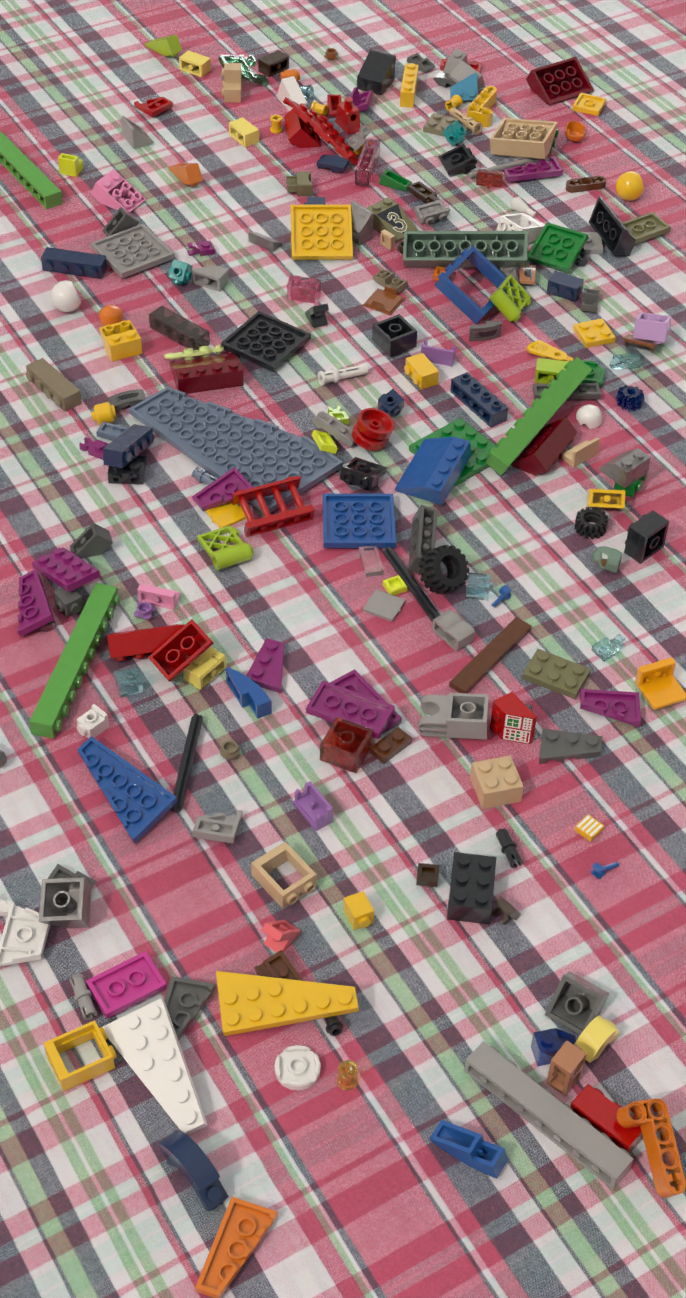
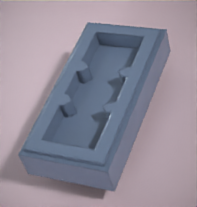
M103 422L96 434L97 437L113 441L128 428Z

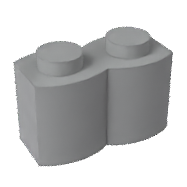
M449 609L433 619L432 630L438 637L445 640L452 649L458 651L474 641L475 630L473 626L462 621L458 613Z

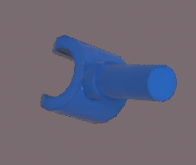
M507 585L500 588L499 593L501 595L492 603L494 608L502 600L511 598V589Z
M596 862L593 864V870L590 873L596 878L601 879L607 871L619 867V863L614 862L602 866Z

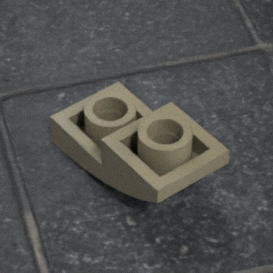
M380 270L373 276V280L384 288L386 286L394 288L397 293L408 287V282L395 278L394 272Z

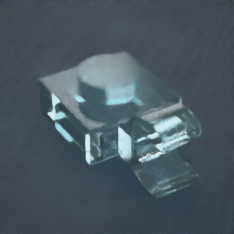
M618 634L611 640L605 637L592 645V651L605 662L619 653V650L625 646L622 642L626 638L621 634Z

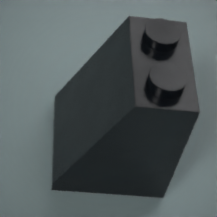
M371 49L357 76V88L363 91L372 90L374 94L382 95L395 80L396 55Z

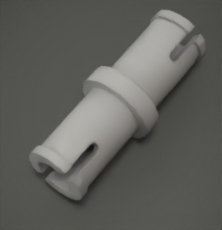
M76 974L69 979L75 993L74 1000L79 1004L83 1019L91 1020L95 1018L94 1016H97V1011L91 999L92 993L87 989L83 975Z

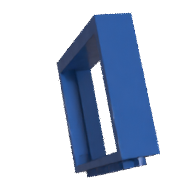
M472 246L469 250L466 248L460 254L461 257L458 256L452 262L454 265H448L444 270L446 273L442 271L437 277L439 280L434 286L471 321L477 324L494 304L489 300L481 309L448 277L466 259L497 288L506 279V276Z

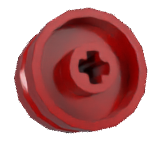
M365 408L358 415L351 432L352 438L355 443L366 450L380 451L388 443L394 429V421L387 413L379 409Z

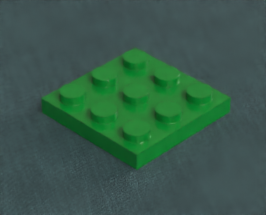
M547 222L528 253V261L569 273L588 240V234Z

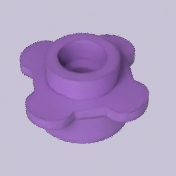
M140 602L137 605V611L134 612V616L149 620L152 618L151 614L155 612V607L151 606L148 602Z

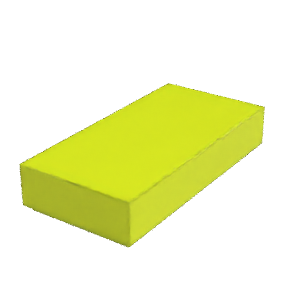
M313 430L312 437L319 449L336 454L338 448L329 433Z

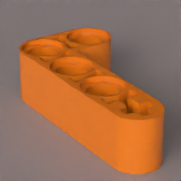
M654 1098L634 1101L620 1107L616 1115L621 1126L625 1128L641 1127L656 1192L663 1198H670L683 1193L686 1188V1181L666 1103L661 1099ZM629 1111L633 1113L634 1119L630 1116ZM656 1132L659 1133V1135H660V1140L658 1139ZM662 1156L666 1159V1164L663 1162Z

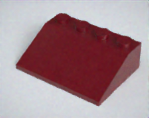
M577 57L532 69L526 78L531 90L549 106L578 97L580 93L588 94L594 92Z
M234 353L169 362L177 390L186 394L244 386L243 368L239 358Z

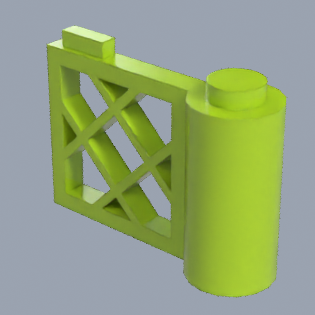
M511 274L506 277L498 289L489 297L490 301L509 322H516L521 317L522 308L524 306L527 307L531 303V296Z
M230 525L197 536L198 542L212 559L217 571L251 560L252 555H254L252 546L246 542L243 543L238 536V530ZM229 533V536H223L222 534ZM206 539H213L212 542H210V541H204V540H206ZM218 540L225 541L224 544L216 543ZM230 542L237 543L236 545H228ZM213 548L220 549L214 552L212 551Z

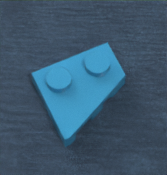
M477 73L451 86L450 100L452 96L459 95L462 101H473L478 96Z

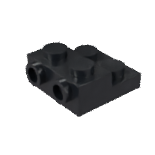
M465 144L438 156L449 176L460 170L465 174L476 168L477 160L470 148H466Z
M137 456L124 468L109 466L108 483L144 484L146 456Z
M354 457L342 466L340 480L350 485H358L364 490H372L378 485L379 478L386 474L387 467Z

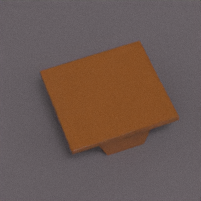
M386 286L384 290L377 288L363 306L391 316L405 298L397 295L396 289Z
M630 334L623 337L625 341L624 346L631 342L652 348L651 353H654L655 347L658 345L653 343L652 340L633 338V335Z

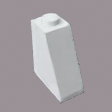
M295 77L281 79L277 98L288 111H291L293 108L283 103L285 97L298 104L303 103L307 105V101Z

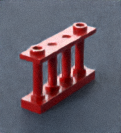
M300 475L290 476L284 480L246 490L241 489L233 493L232 505L240 504L248 521L245 522L244 526L246 538L313 520L315 512L313 505H304L297 490L300 485ZM290 490L297 509H287L281 492ZM274 495L281 513L272 515L264 497ZM257 499L264 517L254 519L247 501Z

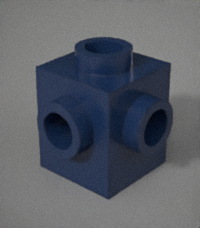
M394 389L390 390L387 394H382L378 399V409L387 413L391 418L393 416L396 417L404 408V399Z

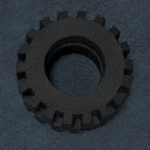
M453 545L436 547L425 552V555L421 557L420 560L422 562L418 565L420 567L418 573L422 577L420 580L421 582L424 581V586L430 588L429 591L432 593L444 594L457 590L464 586L465 580H468L469 576L467 573H469V568H467V565L469 563L465 561V554H461V550L459 548L455 549ZM441 562H443L447 568V577H445L441 572Z

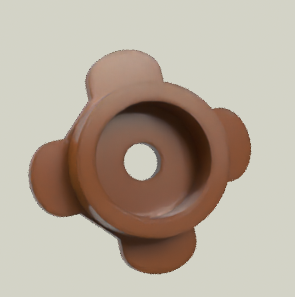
M328 48L324 58L328 60L337 59V50Z

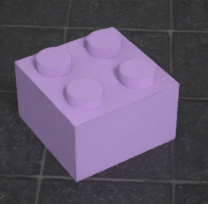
M640 312L635 320L633 338L652 340L656 344L666 342L670 332L672 316Z

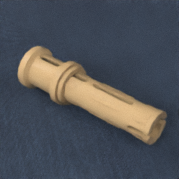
M455 107L451 108L449 112L451 116L459 119L473 134L478 135L483 129L482 123L476 122L473 117L466 116Z

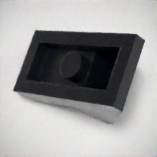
M328 303L313 306L305 312L313 328L328 325L325 314L329 310Z

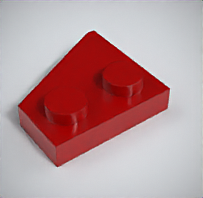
M165 97L147 99V103L142 104L139 101L134 102L135 108L151 117H155L173 107V102Z

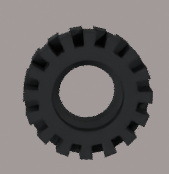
M586 507L585 510L582 508L576 515L574 526L576 533H579L581 537L585 535L586 539L588 537H591V539L596 537L598 539L600 536H604L607 530L608 516L605 515L604 511L601 512L599 508L595 510V507H592V509Z

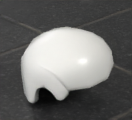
M584 405L576 413V419L581 426L586 424L589 429H593L602 424V412L595 405Z

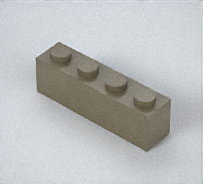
M44 358L26 365L28 381L32 382L38 390H41L57 407L66 412L82 404L80 390Z

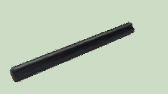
M387 547L383 552L385 557L407 585V588L431 622H433V619L440 616L439 612L392 548Z
M194 714L191 717L173 795L177 797L178 802L171 810L176 813L183 809L203 722L202 715Z

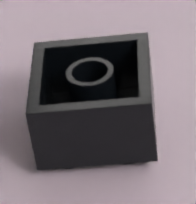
M398 314L373 324L372 340L391 357L417 347L418 331Z
M652 510L648 514H644L635 523H631L627 529L628 534L624 553L639 564L643 563L664 548L669 521Z

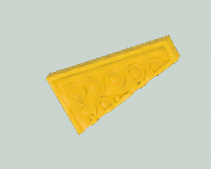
M216 971L224 1036L359 1012L356 990L352 986Z

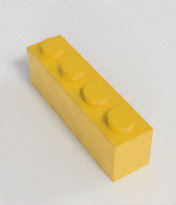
M413 63L405 64L400 91V107H414L419 65Z

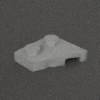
M237 810L235 815L224 816V813H218L212 816L197 817L192 837L234 844L243 811Z

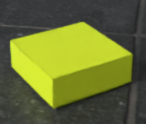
M399 575L383 580L382 585L388 594L395 596L407 592V585Z

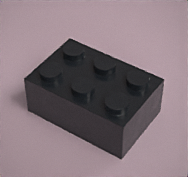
M454 852L447 920L490 925L497 857Z

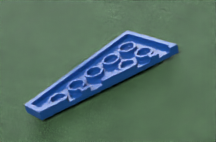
M91 736L77 749L134 844L178 802L176 796Z

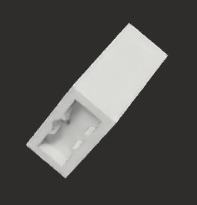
M525 213L502 215L496 230L528 231V241H535L545 225Z

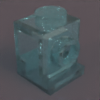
M138 668L122 672L114 671L120 697L143 692V684L146 683L143 672L139 673Z

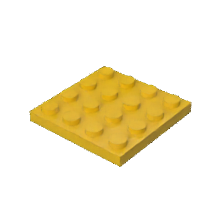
M291 205L292 260H353L351 205Z

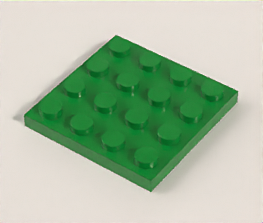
M461 418L409 445V451L415 455L424 439L457 437L470 441L471 457L454 487L489 468L490 466L485 463L489 458L487 454L493 447L496 449L498 447Z

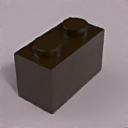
M279 50L258 59V71L267 77L289 69V56Z

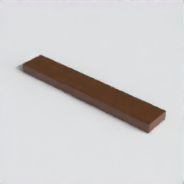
M515 617L450 681L449 687L459 693H468L531 631L532 625Z

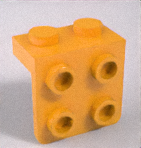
M673 657L638 667L635 684L650 706L655 710L686 700V693L673 676L676 665Z

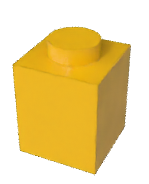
M364 891L344 897L343 911L353 930L366 928L374 923V910Z

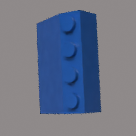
M457 437L424 439L395 487V491L443 505L471 457L470 441Z

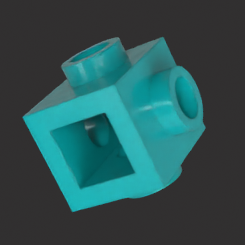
M456 120L448 125L442 134L454 146L455 144H461L465 140L464 137L467 132L459 121Z
M173 259L172 266L168 271V278L172 279L173 283L177 285H182V283L188 284L192 277L191 271L193 266Z

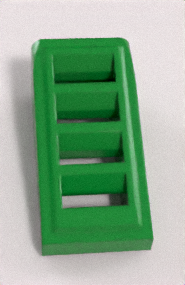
M389 169L385 170L379 180L381 185L406 191L407 186L412 184L408 179Z

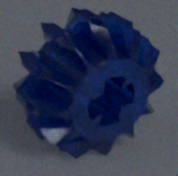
M625 385L620 387L616 394L617 406L621 407L622 410L627 409L628 412L629 410L636 411V409H640L645 399L643 390L639 389L638 386Z

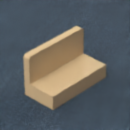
M597 437L590 442L586 440L564 452L562 460L574 468L594 457L599 451L600 438Z

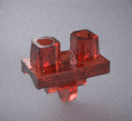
M486 169L477 170L476 185L487 186V188H490V186L502 187L503 172L497 170L487 171Z

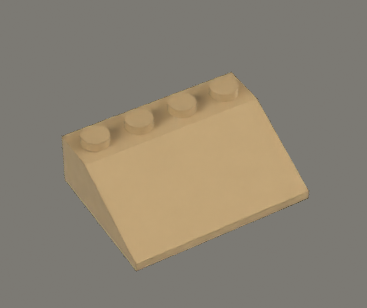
M503 118L490 138L491 154L545 159L550 152L558 122Z

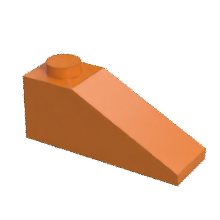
M179 163L168 167L183 184L190 185V187L196 186L198 182L203 181L198 163Z

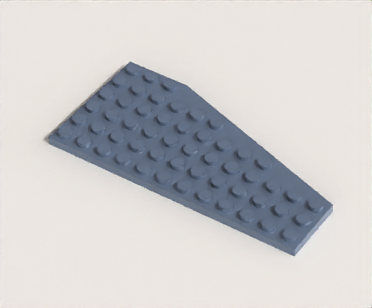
M170 387L162 389L129 408V414L145 426L153 427V432L216 478L221 477L235 467L253 487L284 480L290 476L300 475V485L297 488L300 495L343 466L342 460L330 452L321 451L316 442L305 435L302 437L279 429L277 425L257 418L253 420L233 413L232 409L210 401L208 403L202 402ZM290 490L281 492L285 504L293 499ZM274 495L264 497L270 513L279 508ZM257 499L248 501L262 512Z

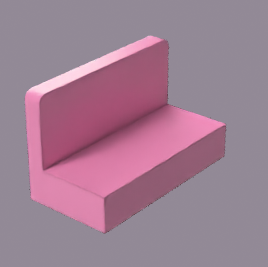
M139 585L137 589L139 603L148 602L152 606L172 610L175 609L181 596L179 591L150 585Z

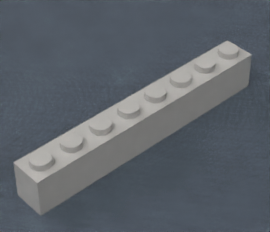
M483 1041L466 1059L464 1071L612 1190L630 1171L633 1158L625 1149L616 1146L606 1134L600 1133L592 1127L587 1119L581 1118L574 1113L568 1104L560 1102L550 1090L544 1089L537 1084L531 1075L523 1073L513 1061L507 1060L500 1055L495 1047L489 1046Z

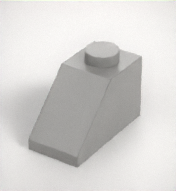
M455 49L448 57L443 73L450 74L462 60L467 63V54Z
M211 265L192 270V283L220 292L229 282L228 269L220 266Z

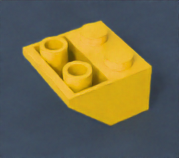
M130 320L99 328L105 351L111 362L142 354L141 337Z

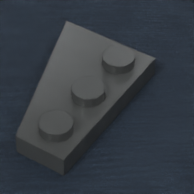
M543 728L539 764L546 763L547 760L556 759V762L564 761V758L572 757L576 759L600 757L602 736Z
M171 976L164 1001L178 1041L216 989L215 984Z

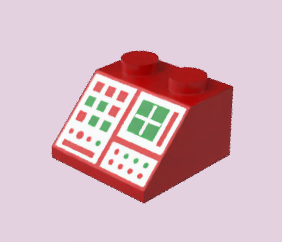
M513 691L494 700L490 721L492 732L497 734L502 740L525 744L533 743L536 715Z

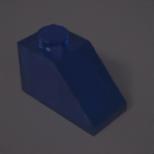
M557 1028L533 1032L531 1049L537 1066L550 1064L551 1059L566 1041L575 1044V1035Z

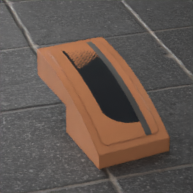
M527 264V267H520V284L535 285L536 265Z

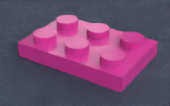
M146 951L86 980V986L91 991L106 1019L167 989V983Z

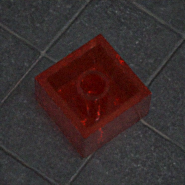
M336 717L320 744V760L357 774L370 748L373 746L374 730Z

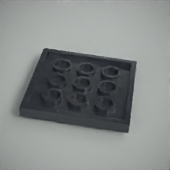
M258 311L222 341L221 347L274 372L311 339V333Z

